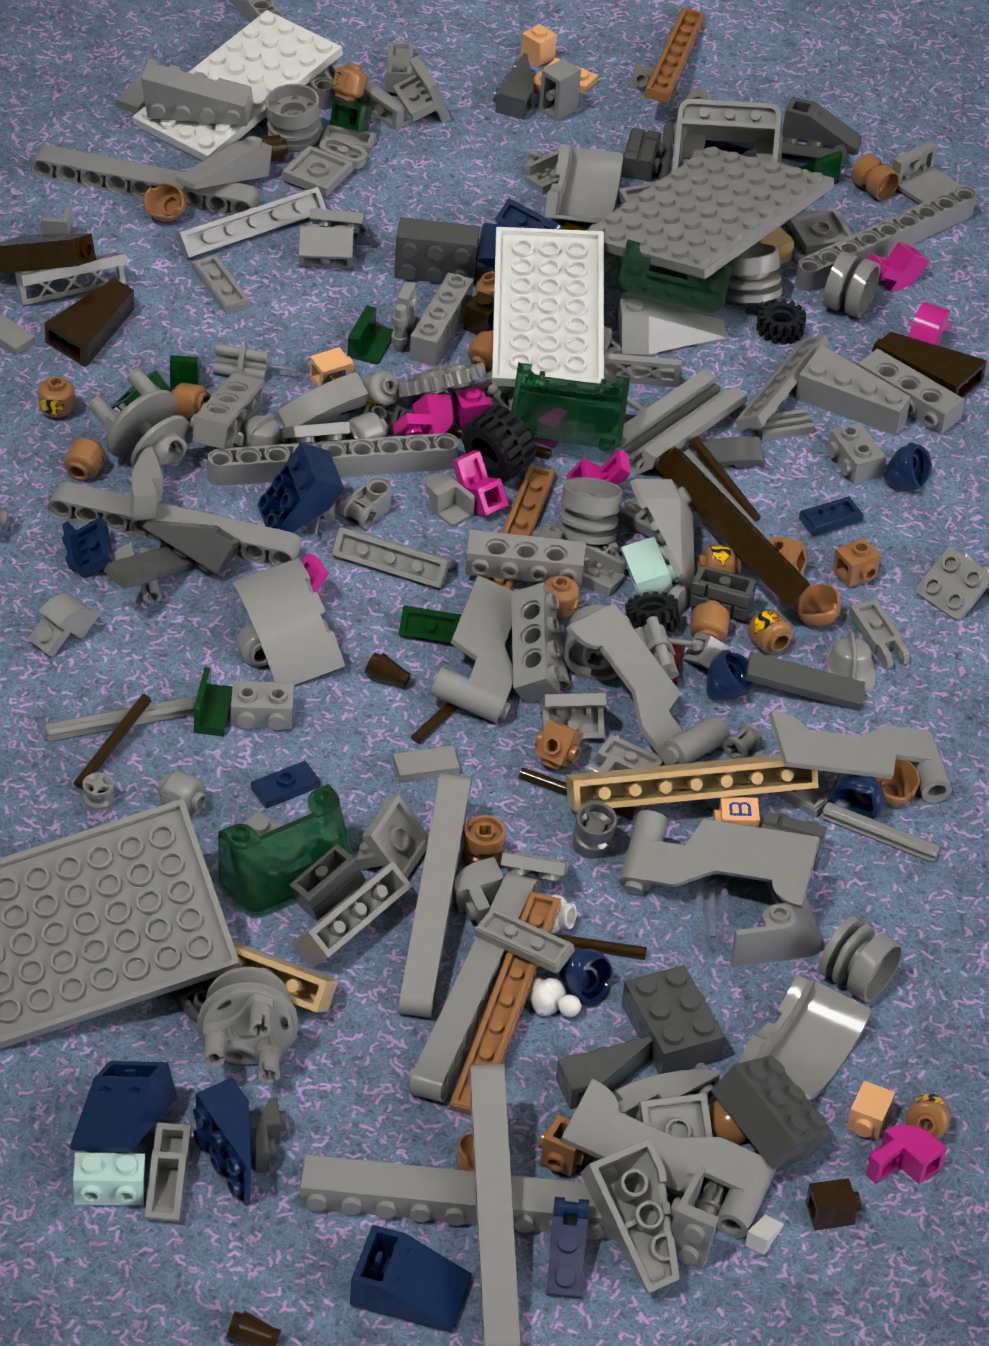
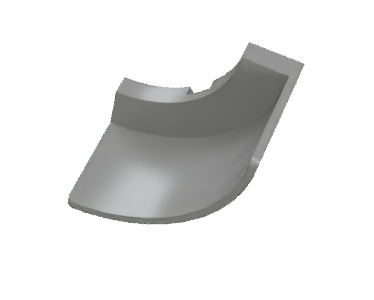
M560 144L555 178H559L558 184L553 183L548 191L545 217L598 223L606 215L614 212L621 178L623 154L620 152L575 148L571 145Z
M299 558L233 582V586L255 629L274 682L294 683L296 685L345 666L333 630H329L326 619L321 617L326 611L318 593L313 592L310 576Z
M797 974L776 1011V1014L780 1016L775 1024L767 1022L761 1030L752 1034L739 1063L772 1055L782 1063L787 1075L795 1085L804 1091L806 1098L811 1100L828 1086L850 1055L872 1014V1009L806 975Z

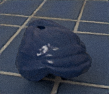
M914 442L901 447L888 463L887 471L884 474L885 481L888 485L901 491L922 488L928 480L932 468L929 452Z
M721 650L717 653L709 665L706 681V693L711 699L738 698L750 690L753 682L745 680L747 658L741 654L732 653L730 650Z
M841 774L835 781L829 794L831 803L872 819L880 817L885 801L881 784L875 778L869 776Z
M574 948L575 952L559 971L560 977L569 994L579 998L581 1004L587 1007L596 1006L607 997L609 992L608 980L613 975L612 966L609 959L600 951Z

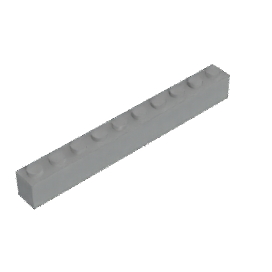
M305 1154L300 1186L301 1208H308L314 1212L324 1210L341 1211L347 1215L370 1214L377 1215L383 1219L400 1217L410 1218L416 1222L439 1221L446 1222L452 1226L462 1224L477 1225L474 1171ZM511 1175L513 1221L516 1231L521 1233L538 1231L551 1234L554 1197H565V1201L579 1202V1199L589 1200L587 1239H615L596 1208L585 1183ZM563 1216V1225L576 1226L577 1216Z

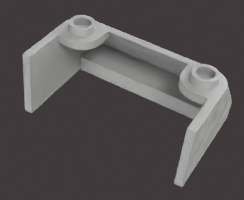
M687 99L683 101L678 108L673 170L683 165V159L694 158L703 152L706 140L756 143V155L760 160L778 162L781 165L782 114L779 107L772 103L708 99Z
M766 882L774 905L766 908L763 913L764 926L735 930L730 960L731 967L816 955L820 950L822 937L807 896H805L803 908L789 905L775 894L772 882Z

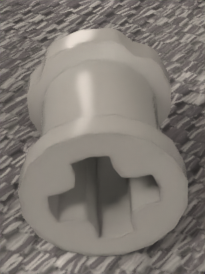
M742 724L734 737H728L724 741L723 749L727 756L732 759L747 758L748 752L752 748L762 744V734L753 724Z

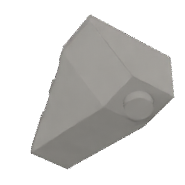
M247 137L246 140L232 143L178 175L176 182L195 190L269 176L272 146L262 142V139L259 137Z
M620 298L617 324L622 355L652 357L662 351L671 350L675 352L685 346L695 345L698 347L727 340L725 322L722 319L650 299Z
M672 479L631 480L630 485L642 510H646L652 523H650V526L664 545L662 549L676 576L685 587L690 588V591H692V583L695 578L693 513L688 504L692 501L688 492L683 486L678 488Z
M651 1138L590 1163L580 1174L596 1208L645 1292L649 1294L678 1281L680 1278L675 1240L672 1236L670 1223L671 1209L670 1202L667 1200L665 1184L667 1182L666 1171Z

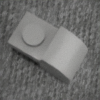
M59 594L47 601L39 610L44 616L28 640L53 657L70 633L83 638L99 614L71 594Z
M495 857L466 866L458 873L454 882L457 912H466L470 922L475 921L477 925L488 913L490 905L504 879Z

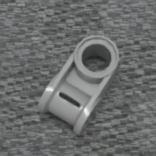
M384 477L369 479L362 487L344 500L341 506V515L358 521L359 525L364 529L369 528L391 508L390 481Z

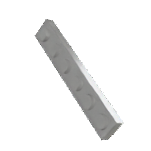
M317 186L179 232L176 235L184 257L187 259L310 218L311 208L326 209V206Z
M825 334L805 338L800 341L735 420L739 430L748 428L757 430L766 424L767 419L778 410L777 407L789 396V392L798 384L800 372L822 344L825 347L829 345Z

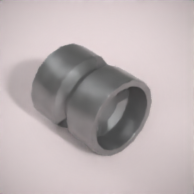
M588 802L578 810L572 839L573 849L577 854L584 858L598 859L606 856L611 851L617 817L610 806L601 802Z

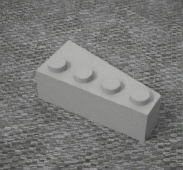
M148 58L141 77L148 118L236 126L248 125L254 108L251 86L218 78L216 81L209 79L204 73L195 71V74L180 71L179 66L171 64L169 67L157 64V60Z
M821 344L799 374L795 398L896 436L907 421L911 396Z

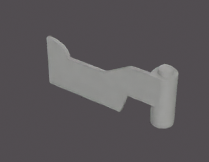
M477 575L451 640V644L475 660L470 677L467 678L441 666L429 694L496 723L498 718L505 719L511 705L506 700L513 684V666L506 651L505 643L512 627L511 592L515 591Z
M615 603L567 626L566 630L580 644L590 649L599 648L630 690L640 731L666 765L691 763L722 746L729 737V729L726 723L716 716L709 717L685 731L681 729L669 712L681 692Z
M772 710L769 714L784 766L892 779L895 760L910 761L918 769L920 777L919 789L925 801L938 803L948 798L952 792V787L935 738L927 730L884 726L857 736L809 730L801 721L788 714Z
M641 810L638 812L619 883L626 892L640 895L642 892L649 891L651 884L677 887L712 874H723L772 882L775 894L782 901L789 905L803 908L820 841L819 837L703 819L686 845L663 842L668 824V819L664 815L651 810Z
M592 1079L560 1141L591 1156L602 1159L651 1138L666 1171V1190L679 1195L688 1173L695 1174L699 1165L706 1167L704 1177L729 1188L728 1194L717 1215L719 1217L717 1228L722 1233L735 1238L745 1237L775 1175L776 1169H772L761 1154L750 1151L724 1138L673 1137L618 1111L619 1105L615 1095L602 1083Z

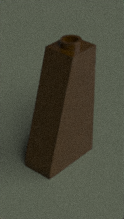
M92 233L22 235L0 242V273L74 267L96 260Z
M115 278L108 281L44 323L45 343L83 367H86L133 312L134 289Z
M889 332L882 339H878L872 349L873 352L878 348L962 398L983 381L987 363L982 358L894 332Z

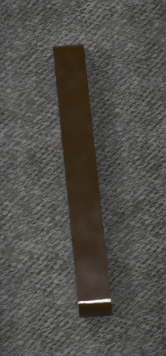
M673 446L655 468L665 479H672L678 488L683 486L692 500L689 504L783 602L792 606L810 586V583L681 450Z

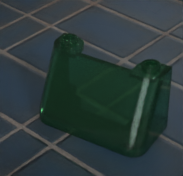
M627 240L615 274V283L623 294L707 316L716 315L722 310L731 276V265L726 264L708 278H701V282L696 283L649 271L651 258H645L641 254V243Z
M518 362L511 412H514L524 422L526 428L531 433L532 439L598 447L599 450L604 452H613L615 448L621 446L630 377L616 376V381L612 384H606V379H601V384L545 377L546 371H540V374L537 375L531 370L532 364Z
M330 784L315 789L309 794L308 807L312 812L311 814L259 836L255 829L246 824H235L218 831V882L246 916L250 918H263L297 903L289 884L319 858L326 855V852L336 844L353 856L340 798Z

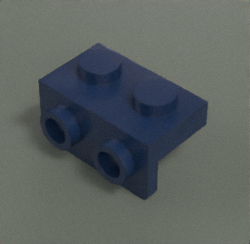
M102 517L95 519L78 530L68 521L62 524L64 533L62 541L67 550L65 560L72 571H77L83 578H88L105 569L108 562L114 561L108 526Z

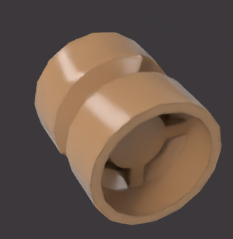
M867 154L855 164L851 173V180L860 188L867 190L874 198L882 201L895 192L900 182V175L891 167L884 165L874 155Z
M479 815L469 819L465 824L462 857L465 866L491 857H495L498 866H501L506 829L499 819L489 815Z

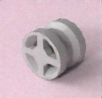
M100 772L92 773L85 777L83 780V802L85 806L94 811H102L111 807L114 803V781L112 777Z

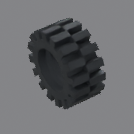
M773 299L772 303L766 301L765 305L762 304L758 311L756 330L759 336H764L766 341L772 339L773 344H776L777 341H781V345H786V341L789 344H793L795 340L799 341L801 336L803 337L806 324V312L802 310L801 305L795 306L794 301L786 303L787 299H782L781 302Z
M653 591V594L644 592L643 596L637 594L634 596V599H628V603L626 602L625 604L626 616L630 619L633 629L638 627L644 628L647 624L646 620L652 616L658 618L659 624L664 626L666 634L667 631L673 632L675 628L679 627L678 599L672 594L668 595L667 592L658 594V591Z

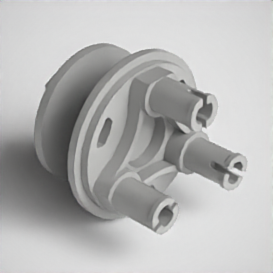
M134 369L127 377L128 382L131 383L141 396L128 406L124 403L120 404L119 408L121 411L117 407L112 409L102 396H97L91 400L88 409L103 423V429L108 433L107 449L113 456L125 457L132 453L131 465L134 467L143 450L147 446H153L161 468L163 464L179 462L185 455L187 450V443L185 441L190 431L189 421L181 415L173 416L177 406L175 396L170 391L161 390L141 369Z
M240 967L221 974L213 981L207 991L206 1001L201 1006L197 1018V1029L200 1040L204 1045L206 1065L211 1068H217L223 1065L224 1061L233 1064H259L258 1076L260 1081L271 1084L274 1082V1078L276 1080L279 1079V1059L282 1058V1054L292 1045L298 1031L297 1011L289 999V993L285 984L280 978L261 968Z

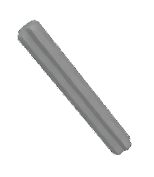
M827 802L822 810L821 817L826 821L929 862H934L939 853V846L935 843L834 803Z

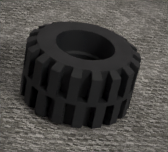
M500 405L488 407L466 423L461 431L463 436L461 440L465 453L467 454L473 450L480 451L488 477L500 478L502 483L512 479L535 460L536 450L531 433L526 428L524 422L506 407H501Z

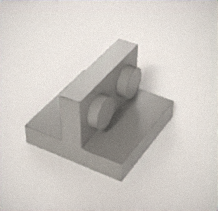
M419 56L410 59L409 61L415 75L395 84L393 88L414 122L432 112L436 113L442 123L451 120L439 87Z
M606 693L545 694L539 701V712L542 713V730L545 729L548 720L584 733L582 740L604 739Z
M399 794L389 796L362 836L364 842L360 845V850L355 859L360 870L378 866L384 867L394 861L408 879L427 849L428 834Z

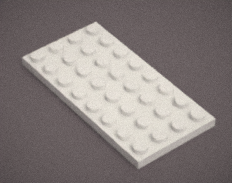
M266 10L188 72L195 74V71L216 81L218 78L251 86L254 108L247 126L152 119L147 117L146 106L132 116L133 124L204 161L239 140L267 117L265 102L266 96L271 90L285 84L306 85L311 79L315 78L343 55L342 46Z
M496 227L492 384L507 387L603 391L604 231Z

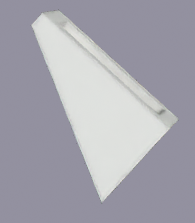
M764 1215L748 1230L745 1246L765 1255L784 1226V1223Z

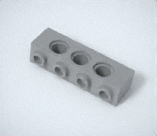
M448 272L411 334L410 360L436 366L465 316V306L471 301L473 296L474 279Z
M878 348L857 363L859 367L911 396L908 415L922 422L926 427L942 434L961 419L964 398Z
M233 372L226 381H222L220 388L212 393L208 402H204L201 410L194 414L191 419L192 442L225 450L243 428L244 423L260 408L263 398L264 380Z
M470 530L465 575H479L544 583L547 579L554 576H565L574 580L581 587L586 542Z
M544 583L511 592L513 689L525 703H533L541 700L545 694H559V681L562 680L561 671L558 667V657L561 656L557 633L560 632V625L557 620L559 600L557 595L551 592Z
M394 861L390 862L375 872L295 939L292 945L312 969L348 942L409 890L412 884Z

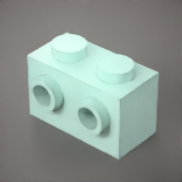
M655 537L621 547L627 570L637 594L643 596L644 592L653 594V591H658V594L667 592L669 595L673 588L672 582L677 581L671 564L666 565L669 560L662 546H658Z
M75 1153L73 1175L74 1205L144 1206L145 1154Z

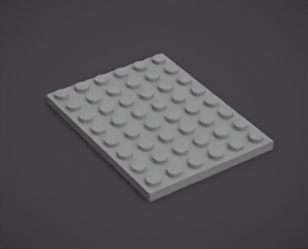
M708 147L679 168L673 170L663 179L656 181L654 185L645 191L640 192L638 196L624 203L614 212L606 215L604 219L591 225L586 231H604V252L706 279L835 187L834 178L824 176L819 172L812 173L801 170L798 167H788L780 165L778 162H767L760 160L758 157H747L739 155L737 152H727L719 150L717 147Z
M183 798L0 858V1049L220 976L229 970L241 967Z

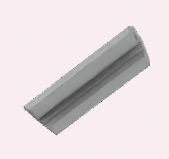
M703 369L614 430L610 440L613 454L619 449L627 453L630 471L637 475L650 470L659 464L673 446L681 449L691 439L698 437L748 401L747 396L735 387L730 390L726 388L722 390L720 385L715 383L718 381L717 376Z

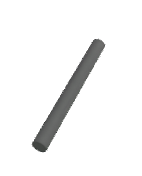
M666 123L663 129L662 143H665L663 156L660 158L658 180L669 175L674 126L671 123Z

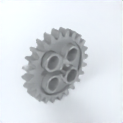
M484 362L465 365V363L447 364L414 374L413 379L397 384L400 397L417 394L422 397L425 394H445L455 391L457 388L469 386L471 381L484 378L487 374Z

